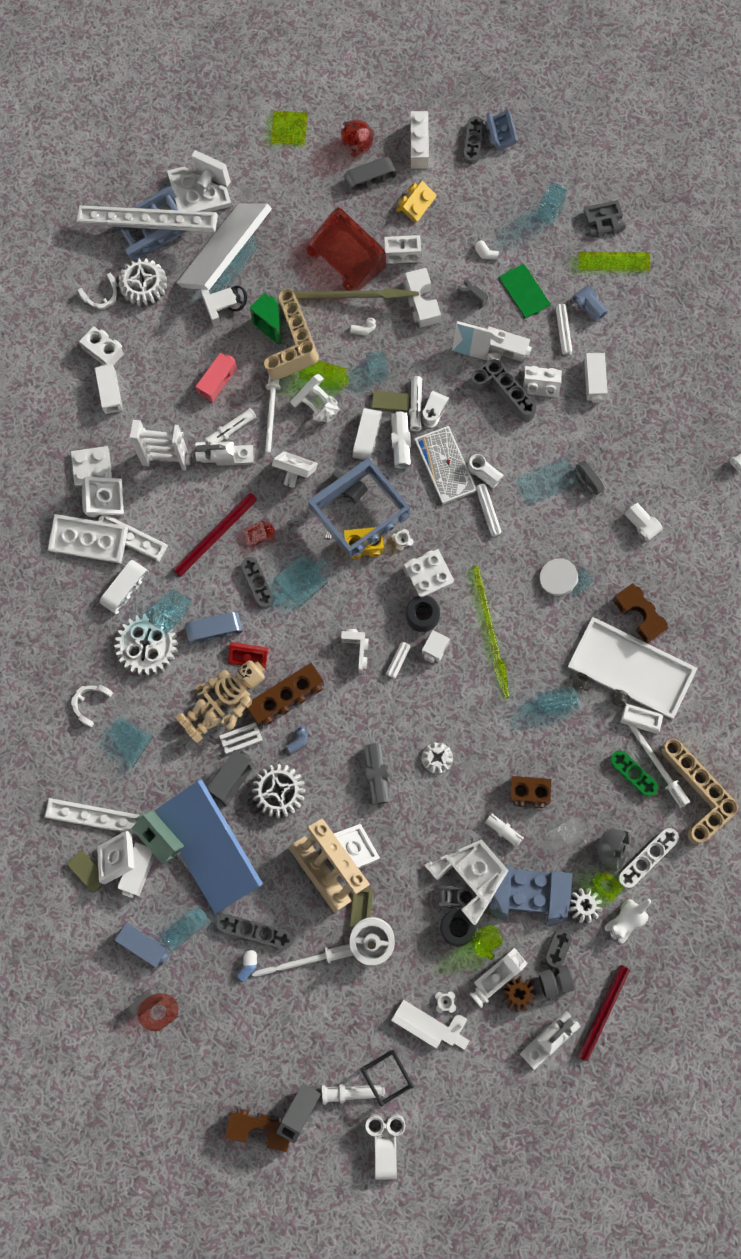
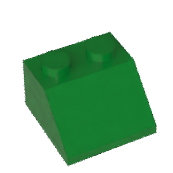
M263 293L249 307L252 324L276 344L280 345L281 326L278 301L273 296L269 297L266 293Z

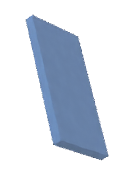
M202 780L197 781L155 810L159 818L184 845L179 853L215 914L263 885Z

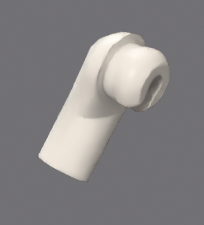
M482 240L476 243L475 249L482 259L498 260L499 251L489 250L486 243Z
M367 318L366 323L362 326L351 325L350 334L368 335L376 328L375 319Z

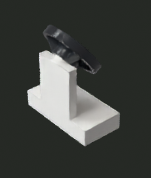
M233 286L210 294L209 290L201 289L202 298L214 327L221 325L217 311L229 308L232 311L238 312L247 303V292L240 286ZM238 288H240L243 291V301L240 300L241 297L240 294H238ZM238 303L241 304V306L237 309L231 308V306L237 305Z

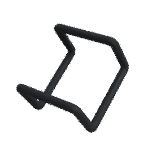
M395 1050L385 1053L361 1068V1072L381 1107L410 1088H414ZM392 1055L408 1085L381 1100L366 1070Z

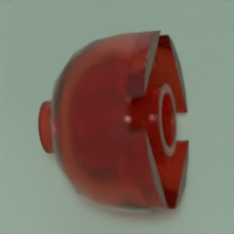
M360 119L344 122V128L341 129V138L344 146L347 144L350 148L351 146H358V150L351 148L353 153H350L351 156L356 157L368 152L373 144L374 133L372 128Z

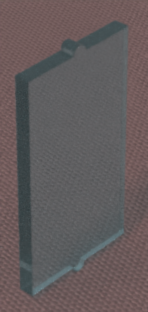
M567 457L518 477L523 488L522 493H525L530 505L580 484L575 474V469L572 468Z

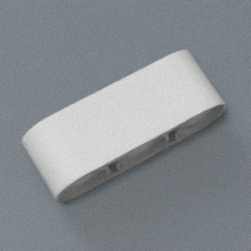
M363 409L353 449V458L361 460L369 458L372 460L371 454L374 451L375 438L378 435L382 411Z
M131 560L103 594L100 604L114 614H118L119 608L126 604L131 597L130 594L133 590L136 591L142 583L141 580L144 576L147 577L149 571L134 560Z

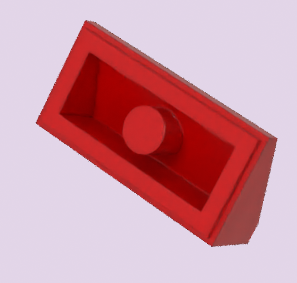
M231 642L228 664L242 666L249 660L253 663L258 661L266 669L269 647Z

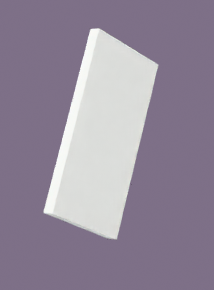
M238 204L177 281V284L182 288L210 290L272 208L268 204Z
M592 617L567 667L672 720L697 670L696 667Z

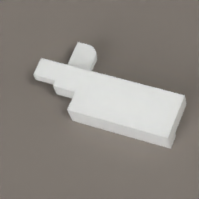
M405 1000L402 1001L391 1020L436 1049L441 1040L452 1046L456 1044L464 1050L470 1041L460 1035L467 1021L465 1017L461 1015L455 1016L449 1027Z

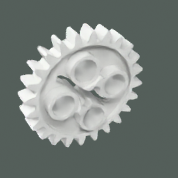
M143 614V619L136 615L135 622L129 619L130 625L123 624L125 630H118L121 637H116L115 640L120 644L115 645V648L120 651L116 655L121 657L119 661L121 664L125 663L124 667L126 669L131 667L133 674L136 670H138L140 676L143 674V671L146 672L147 676L150 675L152 670L157 674L158 668L164 671V664L170 666L168 659H175L172 652H177L178 650L173 646L177 645L178 642L172 639L176 638L177 635L176 633H171L174 629L172 626L167 627L169 624L167 620L162 623L160 616L155 620L153 614H151L149 619L146 614ZM137 631H144L141 637H135ZM156 634H162V638L159 641L153 640ZM147 639H148V642L150 643V645H147V646H146V649H145V648L143 647V644H146V643H147ZM133 649H139V653L136 656H131ZM158 652L156 659H149L151 653Z

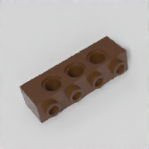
M309 663L252 699V703L247 709L258 726L263 725L265 727L274 721L273 718L278 714L283 716L290 711L289 707L294 704L298 706L307 700L306 697L311 693L316 695L321 692L324 681L313 664ZM301 682L308 684V687L304 690L297 688ZM288 692L292 696L289 700L281 699L282 694ZM274 703L275 708L267 711L265 710V705Z

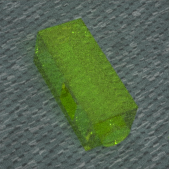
M320 360L314 365L300 370V380L309 382L313 376L320 374L324 380L319 385L342 391L343 387L349 383L350 376L347 375V368Z

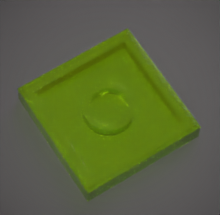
M274 111L271 143L306 145L308 112Z

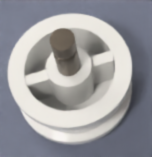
M376 917L365 918L359 921L352 929L350 949L354 957L361 963L366 965L381 964L391 956L394 950V933L390 925L384 920Z

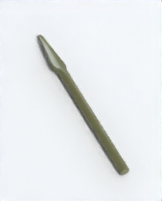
M386 288L373 291L294 292L297 299L383 298L389 300L418 296L419 292Z

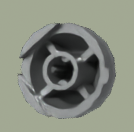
M611 829L603 833L601 838H597L595 850H597V856L604 866L615 870L622 868L627 855L625 854L626 844L629 845L630 834L627 831Z

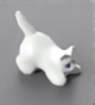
M631 899L626 900L621 905L620 914L605 925V930L610 931L611 937L618 939L619 944H623L635 928L642 927L648 921V914L645 910L651 904V900H644L640 904L635 903Z

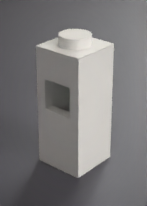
M488 327L489 330H499L493 327ZM506 332L504 341L501 344L491 339L489 352H499L501 356L524 362L525 357L529 358L532 347L529 346L530 339Z
M586 353L584 366L587 401L600 403L606 399L608 394L605 353Z
M103 364L100 367H96L95 372L104 413L109 414L123 411L117 375L113 364Z
M135 842L133 847L134 869L122 875L118 885V889L123 890L122 895L133 898L134 895L140 896L155 857L153 852L145 845Z

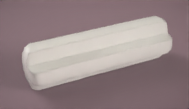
M405 642L400 643L387 670V676L396 678L410 649L409 644Z

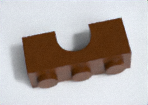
M634 583L614 596L612 601L623 615L630 611H638L642 614L644 622L638 626L636 632L645 643H652L669 629L667 621L656 613L655 606L645 599L641 588L636 587Z
M237 1108L236 1111L231 1112L226 1139L246 1143L250 1131L253 1128L259 1127L264 1129L268 1135L266 1148L287 1152L290 1144L289 1140L276 1133L283 1120L282 1117L272 1120L269 1119L270 1115L257 1112V1116L249 1114V1110Z

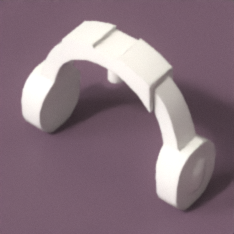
M111 272L107 274L113 288L111 299L109 301L106 298L103 299V304L94 303L88 298L83 289L79 288V296L84 303L87 302L93 308L103 310L112 306L117 301L116 287L118 285Z
M92 685L80 687L71 701L73 710L79 717L78 720L90 727L94 723L79 712L77 706L78 699L83 701L84 697L81 695L90 690L98 691L111 697L113 692L102 685L98 687Z

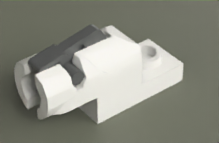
M234 442L195 443L197 452H195L196 461L203 463L216 462L217 466L254 464L253 445L234 446Z
M565 1011L551 1025H548L520 1055L535 1070L581 1026Z

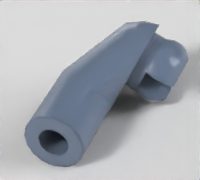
M296 727L295 741L286 746L290 754L306 745L308 732L305 727Z

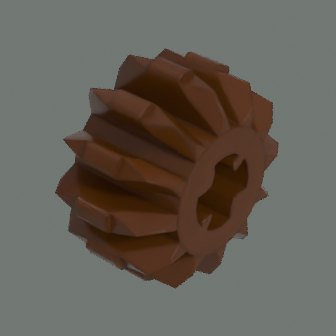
M518 976L517 984L515 979L511 978L512 986L508 983L504 984L509 990L501 991L503 995L508 994V997L502 1001L503 1003L511 1001L508 1009H512L514 1004H516V1012L520 1011V1005H522L524 1011H527L526 1002L533 1006L534 1002L529 998H536L537 996L536 994H530V991L534 990L535 986L527 987L530 982L529 979H526L522 984V976ZM517 988L519 991L523 990L524 995H521L523 997L521 1000L519 997H514L515 989Z

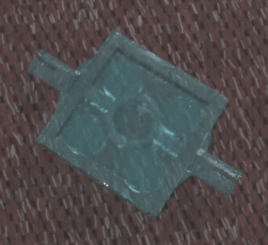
M302 554L274 578L275 582L282 589V592L274 598L275 601L280 605L288 597L300 608L328 584V581L320 572V569L328 563L327 560L322 557L314 564L308 561Z

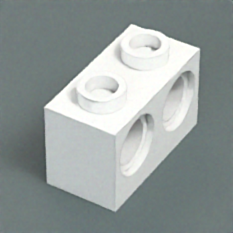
M420 235L384 237L385 264L421 262Z
M94 326L79 341L82 349L101 364L114 365L124 355L122 345L117 340H111L104 330H98Z

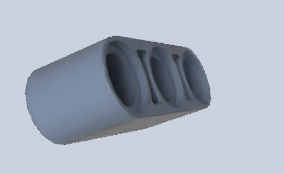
M237 612L195 620L185 624L189 644H194L197 641H210L215 637L223 638L232 636L233 633L238 632V634H241L243 632L240 616Z

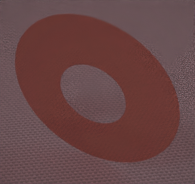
M164 993L149 996L141 1003L138 1009L140 1024L150 1031L162 1030L175 1020L178 1015L176 1000ZM155 1005H163L166 1008V1015L160 1020H154L150 1016V1011Z

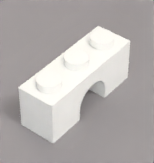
M411 111V169L428 168V111Z
M427 268L405 273V280L403 281L404 290L419 292L418 296L408 297L409 306H413L415 311L413 312L414 322H418L420 328L441 323V313L437 300L427 301L421 298L423 293L431 291V281Z

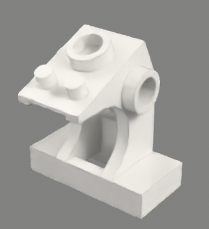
M317 374L311 378L290 403L294 407L299 406L303 402L306 403L314 411V420L328 423L336 417L340 409L337 407V401L332 396H328L318 386L324 378ZM318 396L325 403L322 408L314 402Z

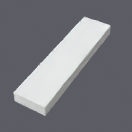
M101 515L98 519L99 522L127 526L128 532L125 546L158 562L168 547L167 544L108 515Z

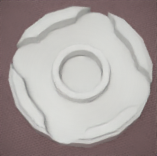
M563 558L553 559L543 566L540 572V582L543 589L551 595L564 596L569 594L577 585L578 573L570 561Z

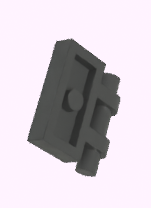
M618 200L584 207L583 212L587 225H595L594 229L589 230L590 236L597 235L600 237L604 236L605 233L613 232L614 234L626 229L625 222L618 223L617 221L623 217ZM610 222L611 225L603 227L602 223Z

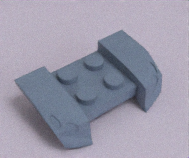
M505 866L508 869V873L489 902L491 915L506 921L508 910L548 914L546 925L564 922L568 916L571 900L572 873L557 871L546 873L512 869L511 866Z

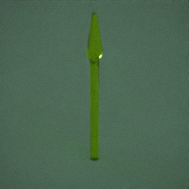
M476 565L472 567L494 657L493 669L503 694L508 699L506 663L501 658L480 567Z

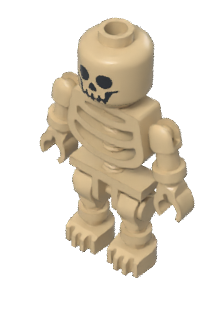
M249 660L237 670V677L227 670L219 672L215 678L211 677L208 679L209 682L201 683L195 687V690L198 692L203 689L201 693H198V696L200 698L206 697L208 702L200 699L196 702L193 711L190 710L187 716L180 713L175 718L196 743L203 739L202 733H207V729L215 727L220 723L221 719L217 716L218 714L223 717L221 724L226 726L228 730H232L237 718L241 717L245 708H248L252 703V699L249 697L250 693L246 689H254L265 679L263 674L265 669L258 661L253 663ZM212 688L215 689L219 697L216 701L209 695ZM226 704L228 707L233 708V712L226 715L220 706ZM205 715L203 723H199L197 725L198 728L193 727L191 722L193 720L196 721L198 716Z

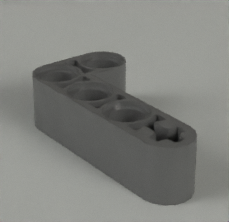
M491 359L472 373L470 383L474 390L482 391L492 384L522 421L529 422L534 418L536 412L535 402L499 360ZM490 369H496L497 372H491ZM475 379H482L483 382H477ZM502 382H506V383H508L509 385L504 386V385H502L501 383H502ZM512 396H518L520 399H514Z

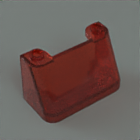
M339 207L330 213L306 243V251L311 257L315 256L318 258L321 256L342 276L344 282L342 285L347 291H360L386 268V253L382 246Z

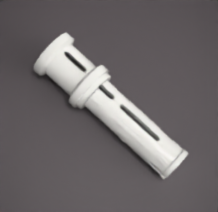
M339 1084L336 1087L322 1085L323 1105H326L327 1102H340L342 1104L346 1100L375 1098L369 1085L345 1087L343 1084ZM384 1084L374 1085L380 1098H385Z

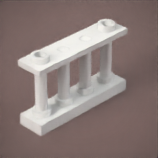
M133 420L130 439L142 466H149L150 461L154 459L179 462L181 469L185 471L186 466L190 465L191 454L188 453L183 439L184 435L179 425H175L173 433L146 430L143 428L141 420Z

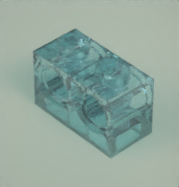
M551 182L541 198L538 217L554 224L563 210L567 189L560 184Z
M172 589L168 594H163L157 604L154 603L151 606L148 622L168 633L187 615L192 600Z

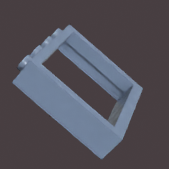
M369 458L308 500L309 509L349 558L361 554L366 546L375 544L381 535L390 533L396 524L405 522L410 515V506ZM369 474L399 511L350 546L322 513L320 508Z

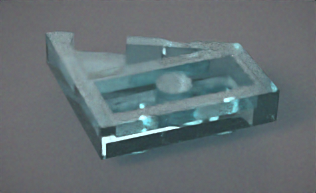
M119 716L109 731L131 768H134L154 737L122 716Z

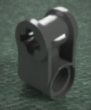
M437 886L439 890V903H437V907H465L468 903H464L460 898L464 892L470 893L472 900L475 898V893L470 888ZM446 892H447V901H445V893H446Z

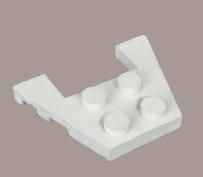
M482 839L459 849L451 855H445L440 857L441 859L425 865L437 880L454 867L477 894L462 909L474 925L479 921L508 873V869Z

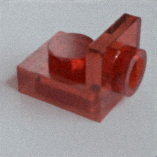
M261 520L243 529L247 544L250 547L267 540H276L274 535L275 529L269 522Z

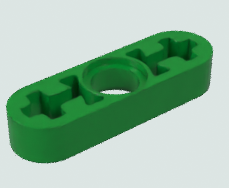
M616 751L612 754L610 758L611 765L641 795L652 797L657 793V783L627 753ZM615 756H623V763L626 765L628 763L631 764L625 772L622 770L625 767L622 763H615L617 760ZM630 769H636L639 772L638 779H631L628 772ZM644 776L646 779L643 782L646 785L652 784L651 789L653 792H645V786L642 783L638 786L636 783Z

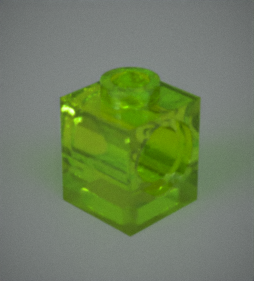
M604 871L602 874L598 872L591 880L594 883L591 888L608 903H612L625 887L607 871ZM603 880L610 883L611 888L609 891L602 889L601 883Z

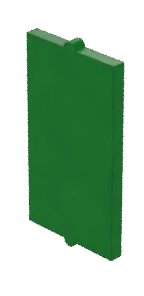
M524 263L514 269L510 268L508 272L499 276L502 284L525 318L536 313L539 314L541 310L551 306V303Z

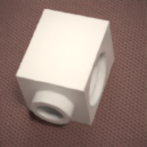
M433 630L422 649L424 659L431 663H434V661L439 663L450 642V638Z

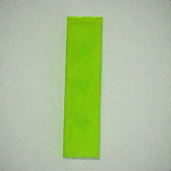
M578 252V270L650 271L651 269L650 252Z

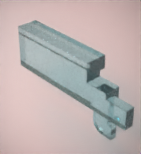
M251 235L217 279L219 283L214 288L215 293L223 290L224 287L226 288L230 281L233 282L259 247L255 237Z

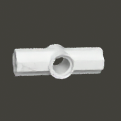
M396 412L391 414L392 449L394 450L395 468L406 469L411 464L409 450L411 448L410 432H408L407 413Z

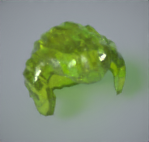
M492 925L479 928L471 941L473 951L480 958L484 957L493 960L495 954L492 953V950L503 944V938L498 928Z

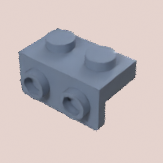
M509 110L493 117L490 113L486 114L487 121H485V124L491 133L489 140L492 146H496L498 150H503L518 143Z

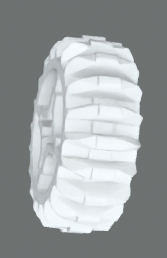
M147 258L144 262L138 259L137 263L132 261L131 266L126 264V270L121 269L122 275L119 276L120 282L118 285L121 289V294L127 301L130 300L132 304L137 301L139 306L144 302L147 306V301H151L154 304V298L160 300V295H164V289H167V277L161 266L155 264L153 260L149 263Z
M277 764V770H274L271 765L269 766L271 772L267 773L266 769H263L262 771L265 776L262 777L258 774L257 778L260 782H253V785L258 787L252 789V793L258 794L253 797V800L259 801L256 804L257 808H261L264 805L262 813L265 814L269 809L270 817L273 816L274 812H276L277 818L281 817L280 812H283L285 817H288L287 810L290 809L292 813H295L293 806L301 807L297 800L304 801V797L299 795L306 792L305 789L299 788L304 785V781L297 782L301 775L297 774L294 776L295 769L288 773L289 767L285 765L283 770H281L280 764ZM277 776H285L293 783L281 784ZM272 778V787L263 793L265 783ZM276 782L280 789H284V792L281 791L282 800L277 793H274V790L276 791ZM295 789L292 800L286 804L285 795ZM276 798L280 806H272L264 799Z

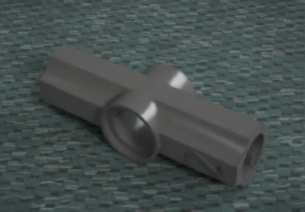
M381 743L365 745L366 772L368 784H370L372 804L389 803L386 782L388 778L386 765L383 761Z

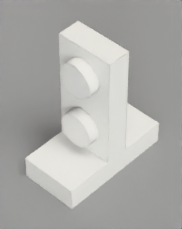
M513 948L474 983L488 999L511 978L521 972L528 963Z

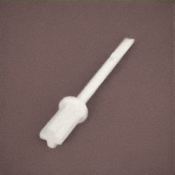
M270 376L266 385V389L270 390L265 452L271 453L276 390L281 388L279 379L273 380Z
M629 726L668 783L665 789L669 790L679 807L682 808L690 803V800L678 784L679 780L673 782L636 727Z
M350 944L331 949L326 947V953L284 963L277 967L260 969L255 971L252 976H262L273 973L276 970H285L325 959L330 964L333 960L353 956Z

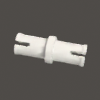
M493 813L485 821V824L499 833V837H504L516 848L524 839L523 836L510 828V824H505Z

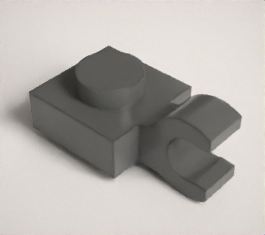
M465 279L464 285L467 288H462L459 285L458 292L462 295H469L470 301L475 306L479 305L483 308L487 304L488 295Z

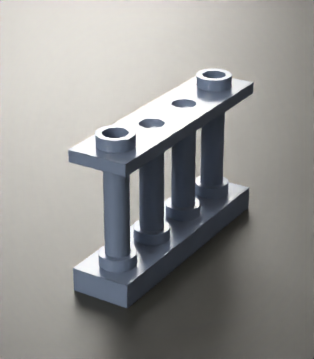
M169 186L133 208L157 209L167 203L170 210H178L173 201L177 196L172 187ZM113 227L115 231H122L129 244L125 251L132 261L148 255L187 232L185 230L159 229L151 234L148 228H140L145 238L136 243L127 227Z

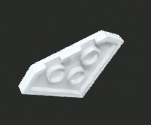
M186 167L167 171L171 187L177 196L175 201L179 211L212 212L231 207L226 187L219 186L210 181L207 189L202 190L197 186V182L201 177L200 174L197 175Z

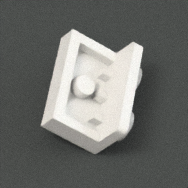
M525 366L523 389L530 395L558 398L562 370Z

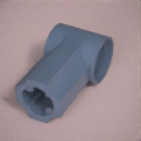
M589 285L572 296L574 303L577 302L580 306L579 308H583L595 322L601 320L608 313L605 306L597 299L594 289Z

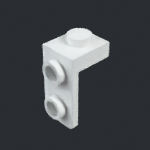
M346 629V631H342L341 641L342 643L360 644L359 674H363V669H367V657H364V650H368L369 639L365 638V632H358L356 629Z

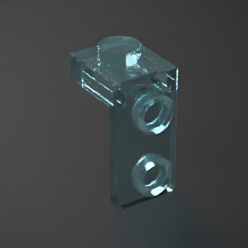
M197 907L185 913L162 935V938L170 949L175 951L194 933L205 928L211 922L205 912L200 907Z

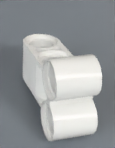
M398 1114L391 1115L387 1122H384L379 1115H371L367 1118L365 1127L368 1134L375 1136V1180L397 1179L396 1136L404 1132L405 1121ZM374 1119L381 1123L380 1129L376 1131L371 1130L369 1127L370 1121ZM392 1120H400L402 1127L399 1130L391 1129L390 1123Z

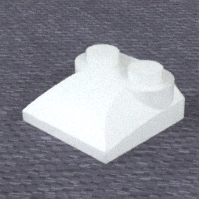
M85 476L82 485L84 513L89 517L123 515L122 479Z

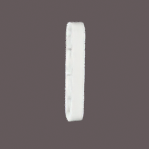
M672 828L663 830L619 874L618 882L623 888H631L636 885L676 845L679 839L676 830ZM665 833H672L673 842L668 841L664 846L657 842L658 839L660 842L666 839ZM652 846L659 847L660 855L658 857H653L650 854ZM638 860L646 862L647 867L644 871L637 869L636 862ZM632 867L634 872H636L640 876L637 877V875L635 874L630 879L632 883L630 884L628 882L625 884L623 882V880L625 879L623 875H629L632 872V870H630L629 868Z

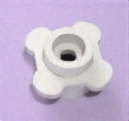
M406 529L392 535V540L395 541L396 548L400 551L406 546H412L414 543L413 539L410 538L409 531Z
M448 992V994L436 993V1011L438 1013L443 1011L454 1012L456 1010L454 1005L455 994L453 992Z

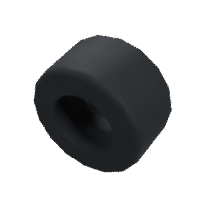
M430 596L414 597L406 608L408 625L419 632H427L437 626L440 619L438 602ZM418 608H428L430 610V617L427 620L418 619L416 617V610Z
M462 909L449 911L441 920V935L444 941L452 946H464L471 942L476 935L477 925H474L468 919ZM455 920H462L466 925V931L461 936L454 935L451 932L450 926Z

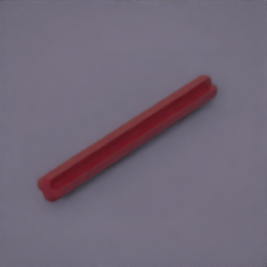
M624 965L618 967L579 1050L577 1057L583 1061L589 1060L630 972V969Z

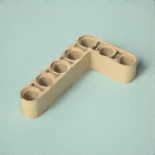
M291 289L282 290L278 297L296 345L271 355L264 361V366L273 380L281 379L312 366L319 359L301 307Z
M670 739L662 746L663 756L712 808L688 831L690 842L701 844L737 813L738 804L679 740ZM673 745L676 753H670L667 746ZM681 760H687L690 765L689 768H684ZM696 774L703 777V783H698L695 780ZM709 789L716 791V798H712L709 795ZM723 804L730 806V813H726L723 810ZM709 817L716 819V826L709 824ZM695 830L701 831V840L694 836Z

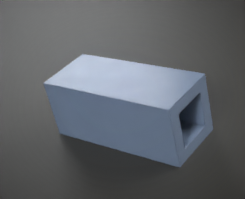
M128 923L124 925L115 939L116 942L154 967L163 966L169 958L167 954L169 950Z

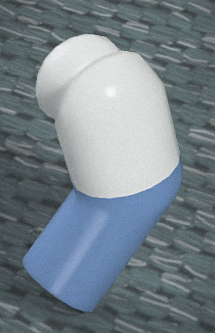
M249 950L243 956V968L237 974L241 981H245L257 967V954L255 951Z

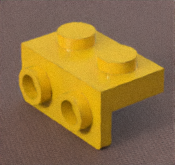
M423 181L411 184L407 189L408 194L398 201L399 206L396 208L397 212L403 211L414 222H418L437 196Z

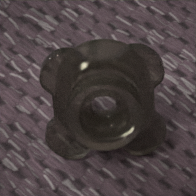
M578 672L576 675L572 674L570 676L574 689H583L584 691L590 689L588 686L590 679L586 674Z
M615 689L614 694H611L612 703L622 708L632 699L623 690Z

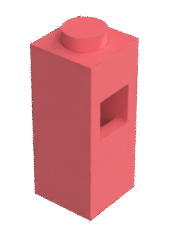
M220 353L196 385L197 393L213 402L237 370L235 359L230 355L225 356Z

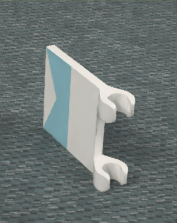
M457 321L452 351L487 361L491 359L500 360L501 354L499 352L489 353L491 339L496 343H503L506 332L503 330H489Z

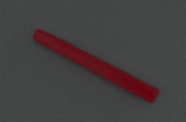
M249 493L173 569L174 572L181 577L257 501L256 496Z

